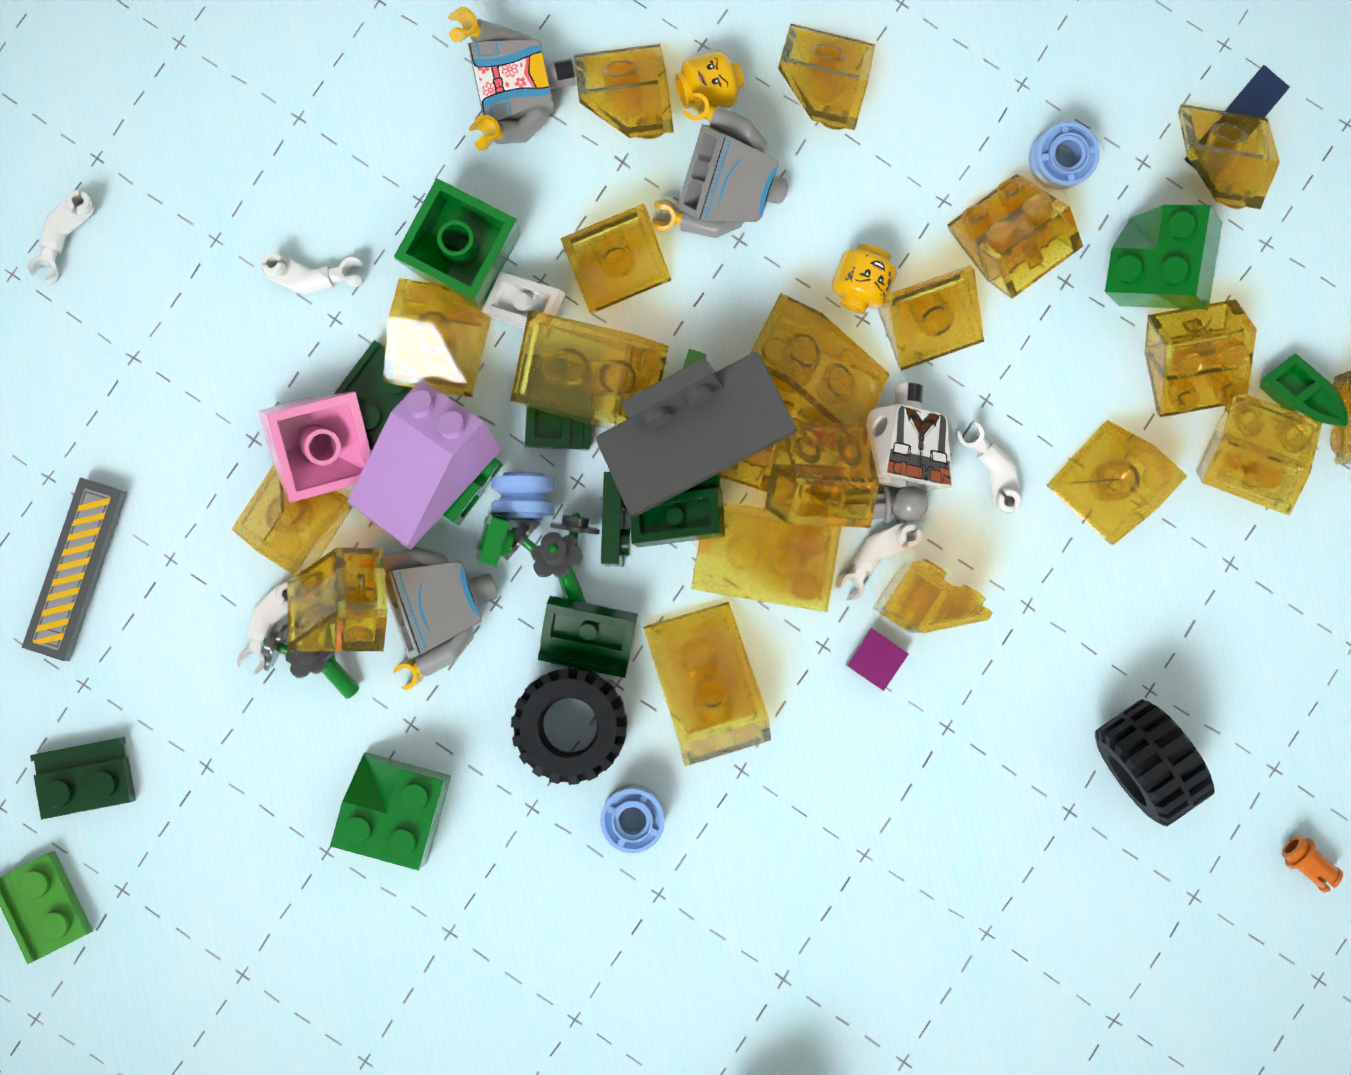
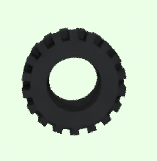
M579 668L558 669L542 675L530 683L523 695L518 698L514 707L516 708L515 714L511 717V727L514 729V736L511 738L514 747L517 746L521 755L518 757L523 764L528 763L533 768L532 773L538 777L543 775L549 778V782L555 784L568 782L569 785H575L584 780L590 781L597 778L619 756L627 735V713H625L624 702L621 696L614 690V686L609 681L601 678L599 674ZM566 698H574L585 702L593 710L597 720V731L593 741L586 748L576 752H565L552 745L545 734L543 726L544 717L548 709L555 702Z
M1140 699L1095 731L1097 747L1107 767L1133 802L1155 822L1168 827L1214 795L1215 790L1210 771L1193 743L1169 715L1151 702Z

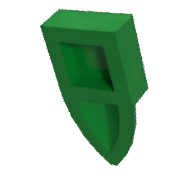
M1296 353L1262 378L1259 388L1291 416L1300 412L1306 417L1324 424L1341 427L1348 425L1347 410L1338 391L1327 379Z

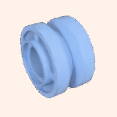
M1076 122L1056 124L1034 141L1029 153L1030 170L1034 178L1044 187L1053 190L1071 188L1085 181L1095 171L1100 156L1098 141L1094 134L1082 124ZM1057 146H1064L1071 152L1072 163L1070 167H1064L1056 160L1055 151Z
M506 472L503 473V476L492 477V489L500 493L501 498L491 502V514L502 515L503 518L509 520H543V516H554L555 504L546 499L547 494L555 491L554 478L544 477L542 473Z
M628 785L619 788L609 796L603 807L600 821L603 835L609 844L619 851L640 853L648 850L656 844L664 829L665 812L662 802L654 792L643 786ZM630 807L640 809L646 817L644 826L638 830H629L624 827L620 820V814L625 809Z

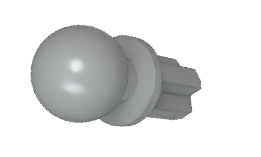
M915 486L901 488L895 496H890L888 487H883L882 491L878 493L849 494L845 500V510L849 520L883 519L884 523H890L891 514H896L904 521H917L926 514L929 506L925 492Z

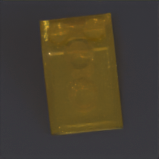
M780 293L750 354L758 352L762 357L791 416L801 421L815 424L856 447L866 428L868 414L875 408L890 374L822 312Z
M528 311L510 401L610 429L629 419L621 404L622 401L662 380L669 346L632 333L538 311Z
M724 502L725 537L699 540L691 589L822 613L828 612L842 521Z
M729 601L643 627L684 766L771 741L769 716Z

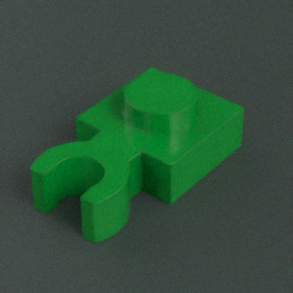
M494 458L448 508L443 516L451 522L460 525L486 491L485 488L492 481V477H495L503 467V464Z
M489 513L488 517L484 519L483 531L480 540L477 542L476 549H478L476 557L479 562L497 566L500 556L508 557L515 532L508 530L510 522L507 518Z

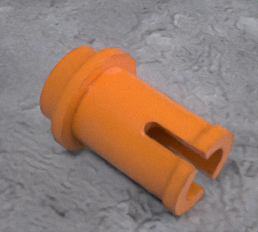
M1301 836L1291 838L1284 845L1281 855L1285 858L1286 866L1290 869H1298L1324 893L1331 891V887L1326 884V881L1333 888H1336L1343 878V871L1315 849L1316 844L1312 839L1302 838Z

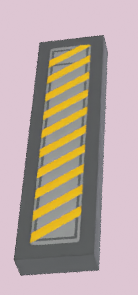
M79 478L21 648L61 661H70L127 492L85 478Z

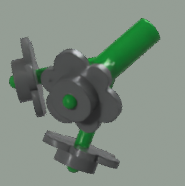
M577 512L573 513L572 516L563 515L562 523L552 522L550 528L568 530L569 535L562 537L556 532L547 533L542 538L540 546H537L528 538L539 526L540 522L538 520L530 528L524 522L518 528H512L511 531L515 532L511 546L512 549L508 557H504V559L508 561L522 545L531 553L535 561L533 569L539 577H548L554 574L558 578L566 599L586 603L573 569L583 559V554L577 547L579 532L589 534L600 533L598 528L588 527L589 518L581 517Z
M322 604L318 609L309 611L310 619L298 622L299 627L320 625L321 629H316L312 633L307 630L300 631L294 637L292 647L285 644L291 629V624L289 623L284 624L279 632L273 629L269 636L263 639L264 646L261 654L268 657L263 668L264 670L269 671L274 666L279 654L282 653L285 655L286 661L291 664L290 672L296 678H304L310 672L313 674L322 672L345 699L351 698L358 692L359 686L336 661L335 644L333 643L330 626L332 622L348 620V613L337 614V607H327Z

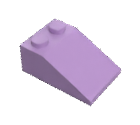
M421 379L390 413L347 502L411 550L502 449L483 420Z

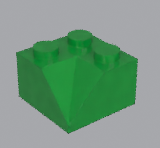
M436 178L397 249L394 259L441 291L481 310L500 271H502L516 245L521 231L516 218Z
M1162 205L1130 218L1111 249L1105 293L1118 306L1209 310L1222 221L1212 206Z
M365 752L342 801L330 847L419 871L428 862L451 775Z

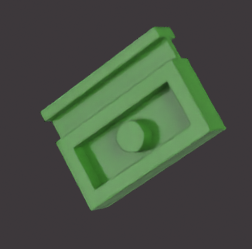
M55 851L49 852L0 877V908L27 965L93 932Z

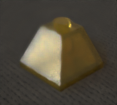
M790 23L778 70L811 120L821 122L822 125L829 129L842 130L846 128L855 131L869 80L875 44Z
M661 44L574 55L578 97L581 105L629 138L655 139L664 133L674 132L669 84Z
M1180 104L1178 115L1186 154L1215 201L1233 209H1242L1244 207L1261 209L1280 164L1268 118Z
M399 278L388 317L383 371L384 383L414 388L422 379L440 392L472 397L491 323L490 317L444 285Z
M1106 420L1046 486L1110 545H1115L1155 512L1186 479L1187 475L1156 446Z
M273 464L231 530L257 552L294 576L308 577L353 507L347 502L348 497L337 490L291 503L288 502Z

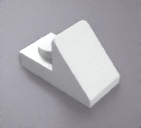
M500 271L482 312L493 319L523 328L545 342L564 302L566 293L560 289Z

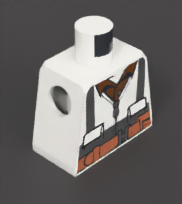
M916 383L897 384L895 404L870 411L867 418L856 479L898 488L915 486L924 492L952 487L948 421L942 413L922 409V385Z

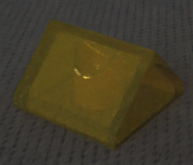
M644 203L560 238L564 254L590 314L671 281Z
M971 265L887 294L882 299V307L877 308L901 371L984 342L975 271Z

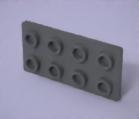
M753 352L717 372L704 357L622 401L621 404L629 419L597 435L596 442L628 513L636 517L795 434L797 427L762 357L758 352Z

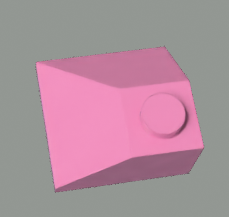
M356 392L306 398L258 410L269 453L288 502L299 501L356 484L371 454Z

